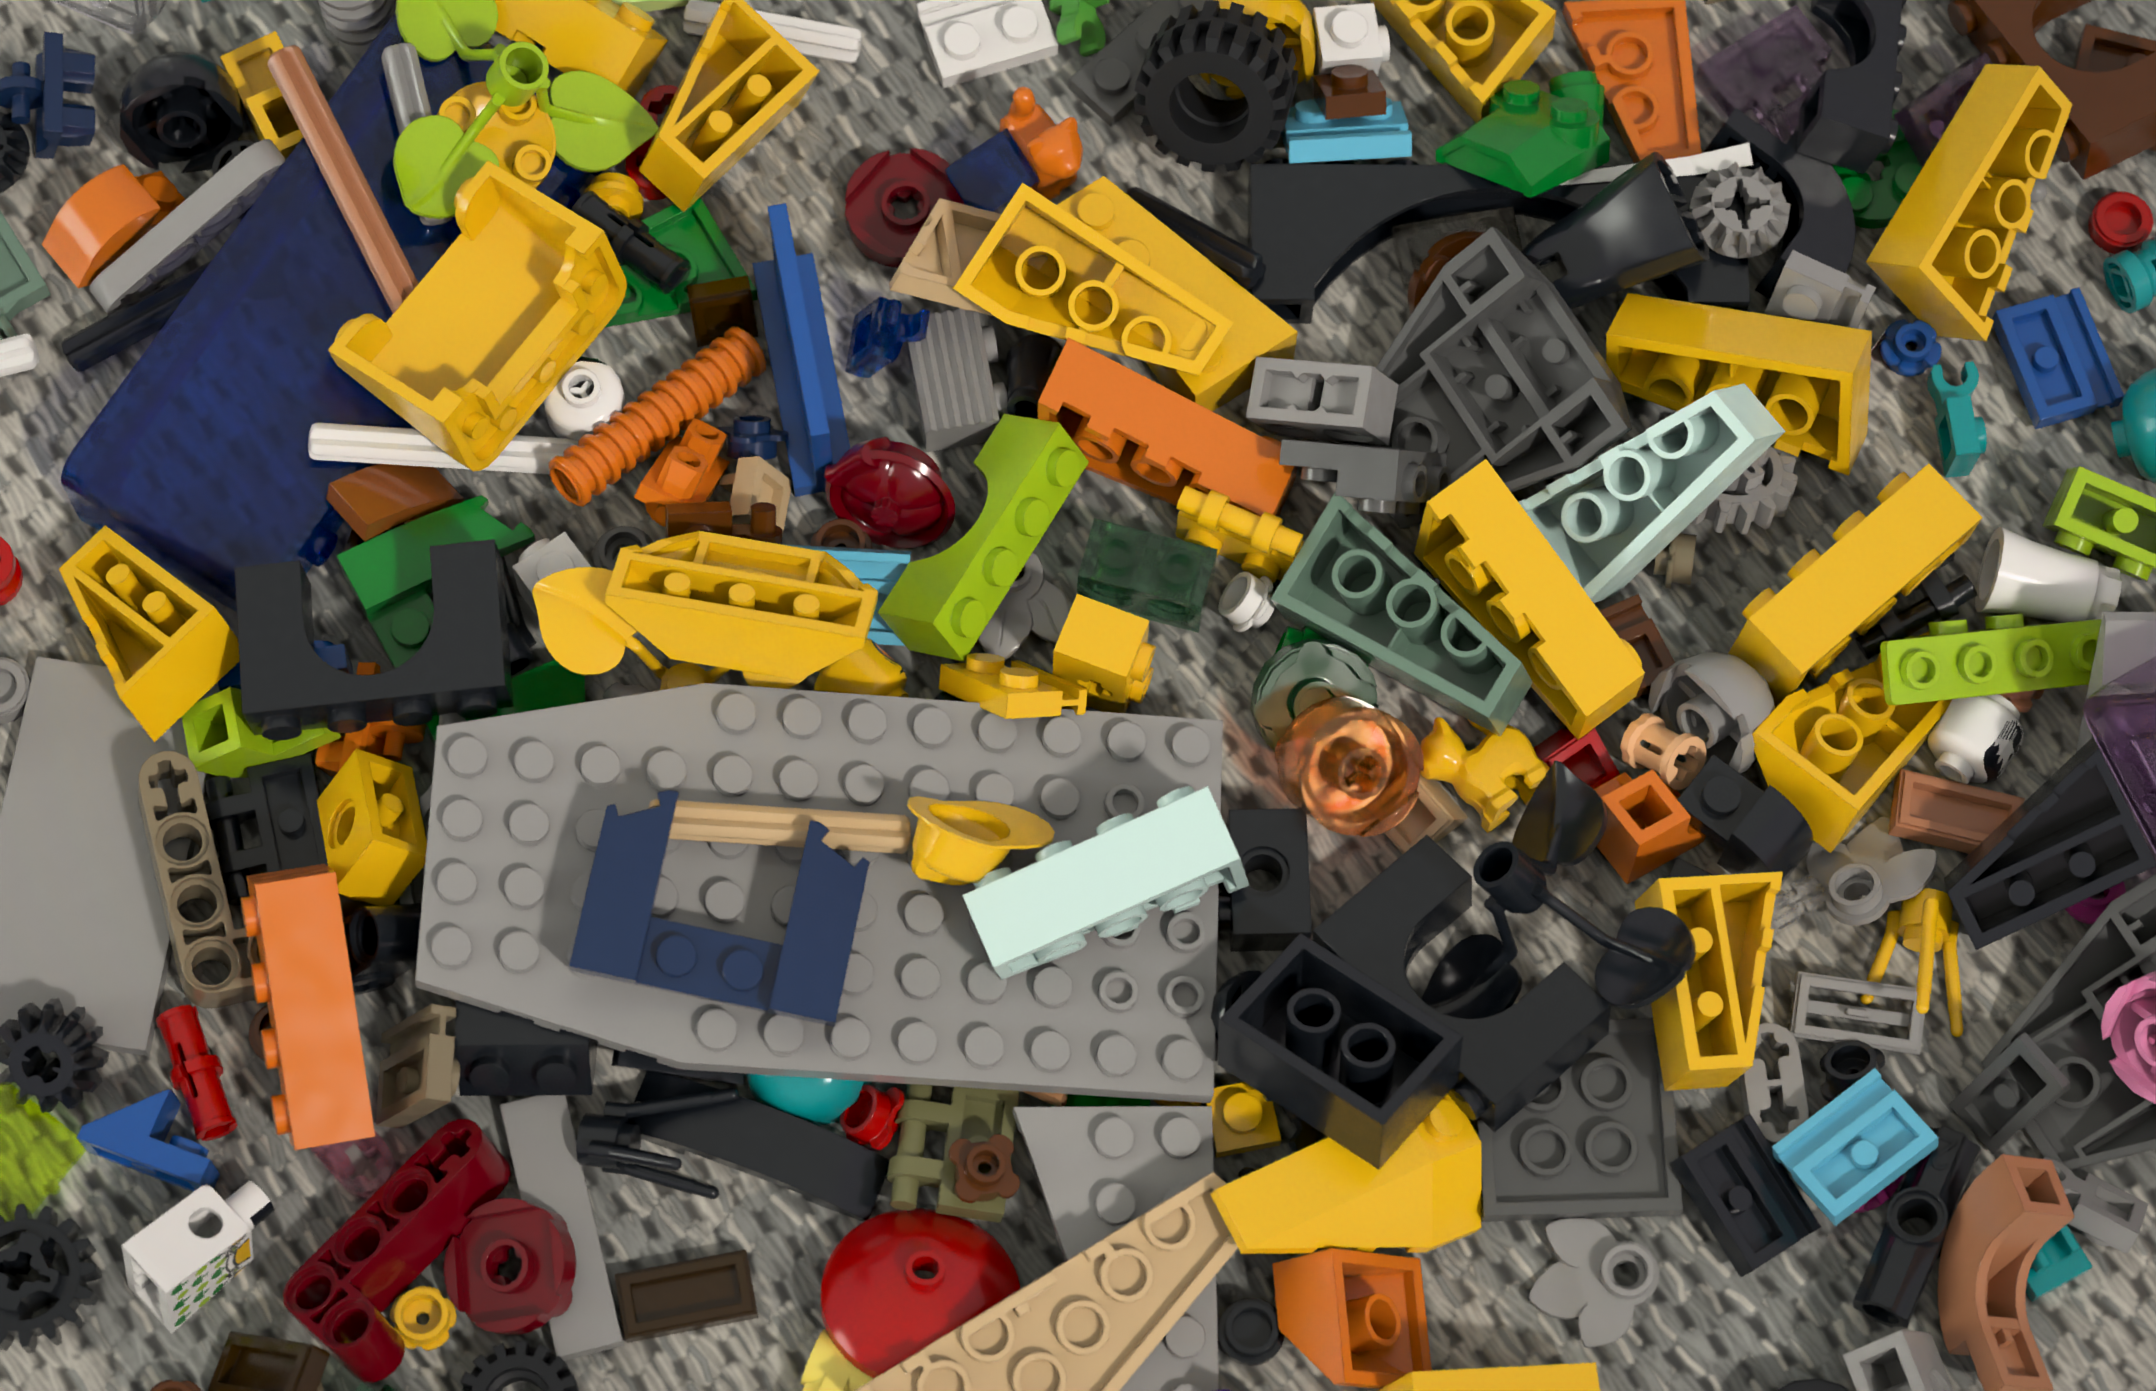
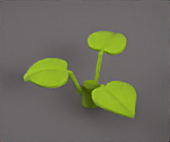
M396 0V20L400 34L405 43H412L416 47L417 54L421 58L431 62H439L447 59L456 51L463 61H494L486 74V86L492 98L465 133L450 118L441 115H430L417 118L411 122L396 141L393 152L394 171L404 205L412 213L433 219L455 217L454 199L462 183L468 178L474 177L488 160L499 167V162L494 152L474 140L502 104L511 107L523 105L534 93H536L539 110L548 113L549 117H552L551 121L556 136V155L565 164L577 170L598 172L616 166L657 133L658 125L642 105L630 94L602 76L586 71H569L558 75L551 83L547 78L549 72L547 58L534 44L519 41L507 47L499 43L493 49H475L485 45L496 30L498 10L495 0Z

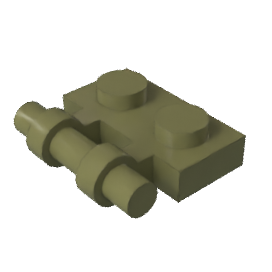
M906 1084L904 1104L895 1117V1123L899 1124L900 1128L897 1155L889 1159L887 1180L893 1184L890 1206L899 1210H914L917 1206L919 1187L929 1186L938 1188L935 1213L1001 1223L1004 1216L1006 1199L998 1196L990 1201L966 1203L957 1197L954 1191L956 1185V1165L949 1160L948 1153L951 1145L956 1140L962 1138L975 1143L988 1141L991 1136L1001 1134L1008 1137L1013 1143L1016 1121L1012 1110L1014 1107H1018L1020 1091L952 1087L949 1105L931 1102L933 1085ZM931 1130L946 1132L942 1160L923 1157L926 1132ZM982 1163L978 1166V1170L983 1174H987L990 1172V1167Z

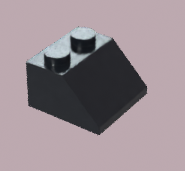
M456 1000L455 1051L456 1059H458L460 1064V1096L592 1095L598 1040L563 1029L558 1032L535 1025L534 1020L502 1010L499 1013Z

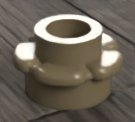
M1680 533L1655 557L1654 574L1666 576V588L1671 589L1672 583L1691 585L1697 535Z

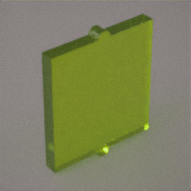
M12 1084L0 1085V1215L7 1222L14 1220L17 1204H25L31 1211V1214H33L49 1194L57 1195L61 1190L58 1183L87 1151L79 1142L75 1133L48 1112L42 1114L39 1105L31 1099L24 1105H16L15 1098L19 1090Z

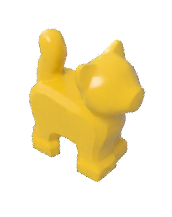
M1437 717L1434 720L1433 730L1420 743L1419 761L1416 768L1420 775L1427 780L1451 783L1460 798L1477 810L1481 816V827L1489 833L1509 817L1510 812L1507 808L1512 806L1518 799V795L1512 789L1519 791L1520 799L1527 806L1550 768L1537 757L1527 736L1521 730L1509 724L1500 737L1468 719L1471 725L1484 733L1486 737L1476 748L1467 750L1462 739L1443 718Z

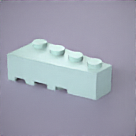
M1745 383L1714 390L1647 428L1640 435L1601 454L1596 460L1575 472L1567 474L1545 486L1546 488L1519 501V504L1592 602L1596 603L1611 598L1621 591L1786 431Z
M1192 786L1174 790L1156 802L1158 806L1156 810L1135 819L1131 813L1113 817L1096 828L1097 836L1074 846L1070 840L1052 844L1035 855L1036 863L1013 873L1009 867L1000 868L987 873L979 883H974L975 890L962 896L992 966L1001 980L1081 950L1087 944L1084 934L1096 930L1100 938L1115 937L1134 930L1148 917L1147 910L1159 907L1161 911L1173 910V913L1176 914L1199 905V897L1204 895L1208 891V887L1223 882L1228 893L1249 886L1239 854L1208 786L1196 792Z

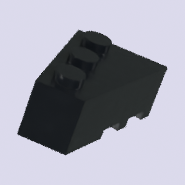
M2092 737L1944 878L1947 893L1975 949L1978 950L2155 867L2156 861L2094 737Z

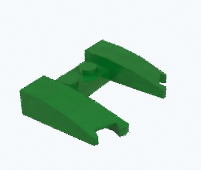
M480 495L420 517L336 555L340 570L393 669L407 662L419 651L431 630L434 604L428 595L433 592L430 546L495 539L502 558L535 541V535L531 528L520 522L514 530H511L484 511L489 501L486 497ZM555 660L521 673L512 678L514 707L497 709V713L490 717L586 702L585 675L573 673L562 667ZM439 715L432 716V720L425 723L426 731L434 746L436 744L437 726H439ZM465 718V721L477 720Z

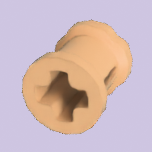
M1644 713L1637 720L1631 722L1624 732L1620 744L1624 763L1634 769H1653L1660 775L1664 784L1674 790H1682L1688 787L1704 767L1706 760V746L1701 738L1692 733L1680 735L1666 728L1664 720L1652 713ZM1644 740L1650 743L1649 748L1641 746V741ZM1678 754L1685 756L1686 761L1681 762L1677 760Z

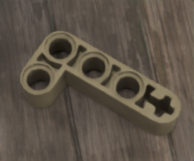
M161 751L151 755L142 764L139 772L138 801L182 990L186 998L194 1005L205 1009L221 1008L256 1000L251 964L260 962L258 959L256 936L247 937L245 928L234 930L196 768L193 762L185 755L175 751ZM162 779H170L172 786L178 788V812L169 816L165 792L162 788H158V781ZM188 838L199 846L200 852L192 859L179 861L171 858L165 852L164 847L173 839ZM202 899L212 905L215 913L204 922L193 923L183 918L178 909L185 901ZM215 960L221 962L228 969L229 976L217 985H206L195 978L193 969L203 961Z

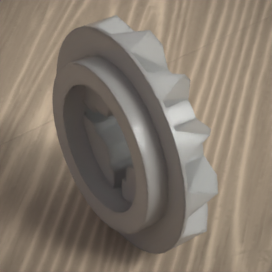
M1735 162L1726 169L1719 171L1711 169L1706 178L1695 187L1689 210L1696 219L1709 248L1728 257L1751 258L1769 251L1781 240L1787 228L1791 204L1786 202L1782 193L1781 182L1774 183L1766 177L1762 167L1754 170L1740 168L1737 162ZM1735 192H1740V197H1743L1746 206L1756 207V209L1751 210L1744 229H1742V222L1738 220L1736 211L1725 209L1731 206Z

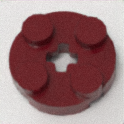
M910 148V154L897 153L890 155V150L873 155L856 169L846 188L845 223L852 241L863 254L873 261L887 267L898 268L939 198L967 205L961 178L945 159L924 149ZM911 198L919 201L917 205L918 215L911 219L895 217V208L891 203L896 199L902 203H907Z
M516 1198L496 1199L477 1207L467 1217L472 1220L464 1227L460 1237H452L445 1255V1285L449 1298L457 1310L465 1312L469 1319L476 1323L474 1325L481 1329L504 1335L529 1333L544 1326L552 1317L564 1314L572 1302L573 1293L571 1288L576 1275V1253L566 1221L562 1216L535 1203ZM515 1248L516 1256L522 1259V1268L517 1278L511 1283L509 1277L499 1275L498 1268L499 1264L508 1261L509 1250Z

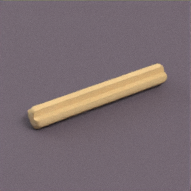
M652 800L648 809L660 806L659 800ZM678 800L669 839L804 848L809 823L812 820L820 822L829 829V833L822 842L831 849L902 854L907 852L910 844L911 824L909 817L898 814Z

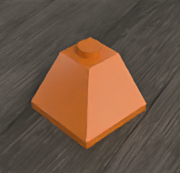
M1330 1248L1272 1263L1279 1331L1334 1385L1381 1389L1410 1372L1432 1371L1420 1258Z

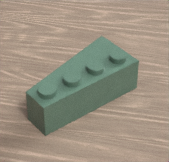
M1335 491L1272 595L1271 601L1285 620L1300 628L1307 626L1327 640H1332L1352 650L1364 663L1501 737L1533 683L1522 662L1466 610L1457 605L1420 568L1418 569L1375 526H1372L1346 499L1342 496H1335Z

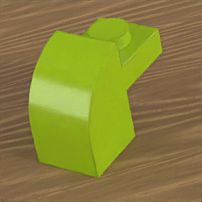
M233 687L226 688L196 702L182 716L189 760L193 762L196 771L230 778H248L247 767L304 755L341 738L340 733L332 732L328 728L302 730L300 736L288 740H271L264 738L262 735H254L242 714L241 690Z

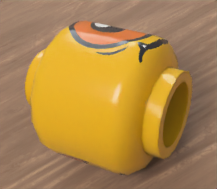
M868 637L864 648L818 670L819 675L816 678L813 691L909 697L904 691L907 682L905 670Z

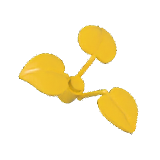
M595 567L565 569L539 580L532 589L540 631L545 646L555 661L573 673L599 675L609 672L622 660L625 646L644 662L654 673L655 677L661 680L660 690L702 683H715L730 670L713 667L711 670L705 671L693 663H679L670 669L663 666L639 640L633 637L638 631L605 604V593L613 572L612 570ZM742 671L748 686L791 689L807 678L805 677L798 681Z

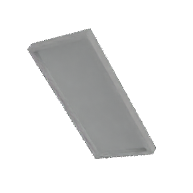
M36 657L0 812V1027L8 1019L18 1020V1010L27 1003H34L42 1010L44 1004L50 999L59 998L65 1016H68L78 1006L85 1007V1018L80 1024L85 1029L92 1026L103 1027V1035L93 1046L108 1051L150 1056L156 1028V1018L160 1010L173 949L139 807L138 780L142 764L151 755L161 751H175L189 759L182 717L154 742L119 698L113 685L115 682L107 666ZM218 682L200 700L220 692ZM197 771L205 801L207 792L205 782L209 780L210 774ZM170 779L159 780L158 788H162L165 792L169 816L178 812V788L172 786ZM176 838L171 840L164 847V850L171 858L186 861L193 857L195 842L188 838ZM182 905L178 909L179 913H181Z

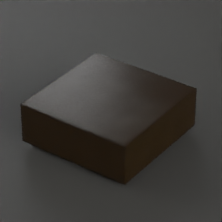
M748 275L686 286L697 347L709 345L717 337L724 338V333L731 327H739L753 337L758 336Z

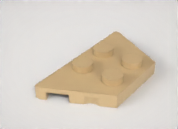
M939 198L889 282L890 290L955 306L963 310L991 315L953 290V287L1001 214Z

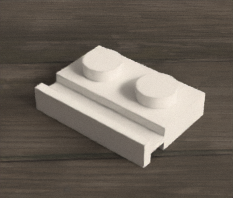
M927 0L916 3V15L921 23L926 43L943 88L1058 55V43L1042 0Z

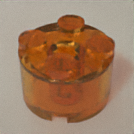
M1347 695L1319 701L1303 710L1292 721L1284 736L1277 742L1275 747V760L1277 762L1279 780L1289 801L1296 808H1301L1307 814V817L1328 830L1339 834L1366 837L1376 836L1392 829L1411 812L1420 793L1417 791L1420 780V770L1424 772V757L1415 735L1396 717L1365 701ZM1350 761L1351 768L1354 771L1346 777L1344 775L1348 771L1347 764Z

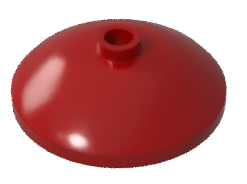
M915 1208L914 1210L898 1209L885 1212L864 1221L852 1229L831 1253L822 1276L820 1307L824 1325L840 1353L857 1369L875 1378L1021 1289L1016 1269L1010 1257L987 1231L963 1217L935 1213L936 1209ZM919 1270L929 1271L935 1277L921 1279L914 1272Z

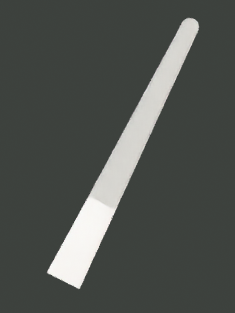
M1749 143L1693 156L1665 159L1676 177L1709 173L1711 169L1719 171L1730 167L1735 162H1737L1739 167L1753 165ZM1635 164L1592 169L1560 185L1612 182Z

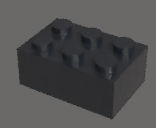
M1300 933L1219 1019L1218 1065L1379 1170L1458 1082L1463 1036Z

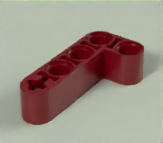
M457 1119L448 1122L437 1130L291 1276L283 1292V1303L287 1310L326 1351L330 1352V1355L355 1378L363 1382H377L385 1379L402 1362L405 1344L400 1334L381 1313L450 1244L452 1237L458 1236L463 1231L464 1227L472 1220L467 1217L477 1207L494 1200L503 1191L510 1177L509 1163L476 1122L469 1119Z

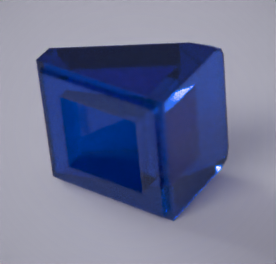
M1008 129L1001 131L945 169L947 177L965 205L991 212L1009 203L1022 182L1032 187L1040 181Z

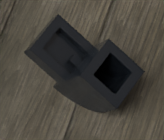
M1714 754L1678 798V801L1691 816L1689 823L1724 848L1717 864L1731 874L1783 872L1782 886L1805 857L1813 843V833L1810 826L1786 797L1771 785L1764 792Z

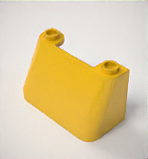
M489 160L474 177L468 178L462 183L455 195V218L461 234L386 323L372 313L363 314L348 320L339 329L334 343L328 349L338 367L454 460L472 471L485 469L501 454L559 381L614 317L623 302L627 289L626 277L603 229Z

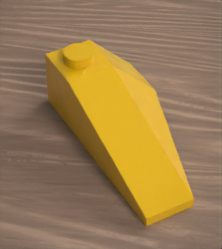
M1023 182L953 287V290L1007 325L1066 341L1069 337L1085 346L1197 376L1200 375L1234 323Z
M1447 1093L1379 1170L1327 1137L1221 1186L1210 1195L1241 1254L1313 1253L1317 1248H1351L1353 1251L1370 1253L1377 1248H1405L1406 1253H1426L1469 1236L1481 1229L1482 1143L1468 1117L1450 1098L1449 1093Z

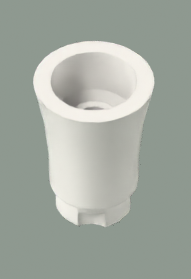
M1998 527L1988 542L1981 562L1975 608L1978 613H2023L2025 617L2051 620L2059 623L2102 619L2103 612H2114L2118 605L2122 585L2120 570L2098 565V561L2095 559L2070 554L2031 541L2005 528Z

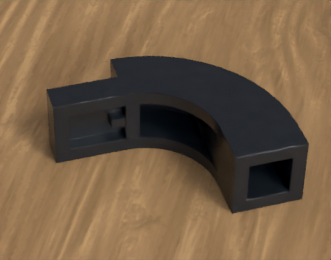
M1736 108L1703 153L1749 143L1753 165L1743 168L1754 170L1762 167L1766 177L1774 183L1781 182L1782 193L1786 202L1791 204L1787 228L1783 237L1778 242L1776 258L1755 290L1770 301L1792 250L1846 273L1853 256L1856 230L1852 205L1839 175L1831 163L1796 152L1798 130L1794 132L1785 144L1762 125Z

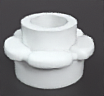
M1244 571L1236 575L1226 586L1221 595L1218 610L1222 616L1229 619V623L1233 625L1235 631L1244 632L1251 627L1259 628L1271 617L1275 609V605L1271 601L1272 594H1270L1273 590L1272 580L1267 576H1262L1259 579L1251 573Z

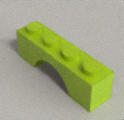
M1004 414L973 462L988 484L987 500L978 520L951 547L934 556L909 562L878 611V614L908 650L965 661L966 656L972 650L1089 463L1059 422Z

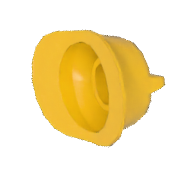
M920 796L909 798L907 803L910 811L918 817L912 844L914 854L911 867L912 872L920 879L947 885L979 883L987 873L998 868L1011 849L1038 848L1053 842L1055 831L1051 825L1036 814L1018 807L997 802L941 801Z

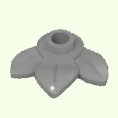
M1032 552L1022 568L1024 572L1023 577L1014 581L978 638L979 644L985 653L999 655L1007 660L1027 640L1030 632L1040 639L1056 644L1070 612L1069 604L1065 594L1044 579L1043 565L1034 552Z
M1880 817L1861 830L1847 845L1840 842L1832 853H1829L1813 840L1806 862L1810 878L1825 890V903L1831 916L1843 924L1859 926L1877 920L1885 913L1890 903L1910 899L1924 890L1933 878L1937 868L1936 851L1932 849H1914L1904 852L1900 837L1888 835L1890 820L1887 817ZM1858 895L1866 896L1859 900H1851L1853 897Z
M1567 1218L1548 1224L1545 1228L1546 1237L1559 1262L1551 1265L1535 1282L1528 1297L1530 1303L1550 1317L1563 1320L1578 1319L1579 1335L1585 1348L1600 1347L1614 1343L1629 1330L1634 1308L1645 1303L1657 1288L1659 1267L1655 1257L1646 1247L1639 1243L1617 1241L1611 1232L1599 1221L1587 1218ZM1624 1264L1632 1267L1637 1274V1282L1631 1286L1618 1284L1613 1277V1269L1616 1266Z

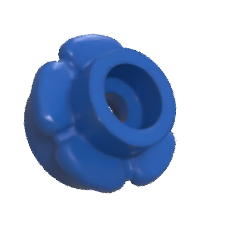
M1900 319L1891 323L1884 333L1886 339L1880 344V353L1886 365L1896 374L1906 377L1921 375L1928 367L1932 368L1933 365L1938 363L1942 351L1941 345L1935 340L1937 336L1936 331L1928 323L1921 320L1909 323L1905 319ZM1912 342L1916 345L1917 349L1910 351L1906 348L1905 344Z

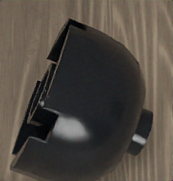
M170 52L152 57L136 69L123 89L120 100V138L129 154L147 167L159 170V162L165 164L189 161L181 173L211 170L215 156L228 144L239 141V137L243 133V103L232 77L210 58L191 52Z

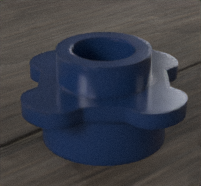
M761 415L736 416L733 418V427L717 428L727 435V456L733 459L760 456L764 460L777 457V441L789 439V432L774 429L771 425V418Z

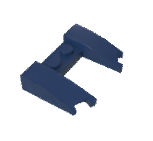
M672 790L659 792L657 796L660 806L622 816L618 815L616 804L607 805L569 964L571 971L835 1026L870 863L867 859L862 857L855 867L822 842L829 833V829L820 822L810 820L783 945L652 917L679 792Z

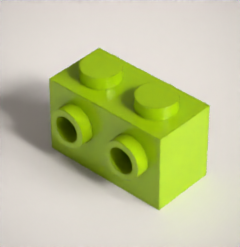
M2081 466L2068 468L2042 525L2047 529L2057 532L2053 543L2086 557H2089L2092 548L2115 557L2112 568L2119 569L2121 573L2147 582L2151 573L2156 574V498Z

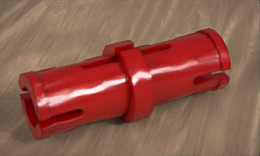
M180 1005L163 1012L156 1018V1024L161 1031L173 1069L169 1072V1077L173 1088L180 1090L183 1094L195 1129L196 1139L209 1141L221 1138L235 1130L237 1121L233 1117L220 1080V1076L224 1071L220 1057L211 1054L198 1017L197 1007Z

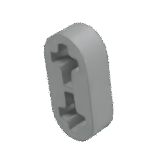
M1762 1023L1759 1024L1755 1052L1761 1040H1769L1771 1049L1782 1051L1784 1056L1780 1057L1774 1065L1775 1079H1767L1765 1063L1763 1059L1757 1058L1753 1061V1067L1739 1077L1744 1116L1751 1114L1772 1148L1773 1145L1809 1119V1109L1800 1052L1795 1037L1788 1029L1779 1024ZM1770 1093H1777L1779 1109L1782 1113L1793 1115L1794 1120L1788 1122L1784 1128V1133H1776L1773 1123L1762 1122L1761 1116L1766 1115L1771 1106Z

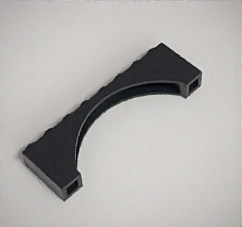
M1284 158L1270 159L1263 164H1250L1248 181V247L1262 255L1263 263L1267 268L1265 275L1258 279L1254 287L1249 288V293L1288 324H1311L1313 307L1328 287L1362 256L1404 231L1435 220L1459 215L1485 213L1523 215L1557 223L1598 194L1611 182L1558 185L1529 198L1521 192L1448 164L1419 165L1416 161L1409 159L1392 160L1385 165L1358 164L1353 160L1327 161L1324 164H1289L1288 159ZM1601 165V166H1599V167H1597V168H1595V169L1607 168V167H1614V166H1603V165ZM1708 173L1676 177L1687 201L1686 205L1678 209L1690 212V202L1695 187L1706 178ZM1735 192L1731 206L1725 209L1736 211L1738 220H1741L1742 229H1744L1746 225L1745 203L1743 197H1740V192ZM1709 248L1710 259L1708 261L1652 280L1664 295L1671 300L1747 311L1750 304L1748 258L1728 257L1717 253Z

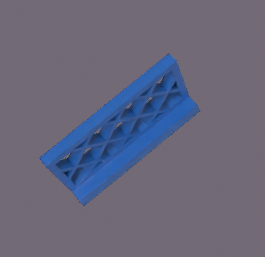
M783 203L767 206L773 260L752 263L782 429L789 432V439L785 441L794 493L795 497L826 492L825 467L828 464H836L851 448L813 253L796 256L787 205Z

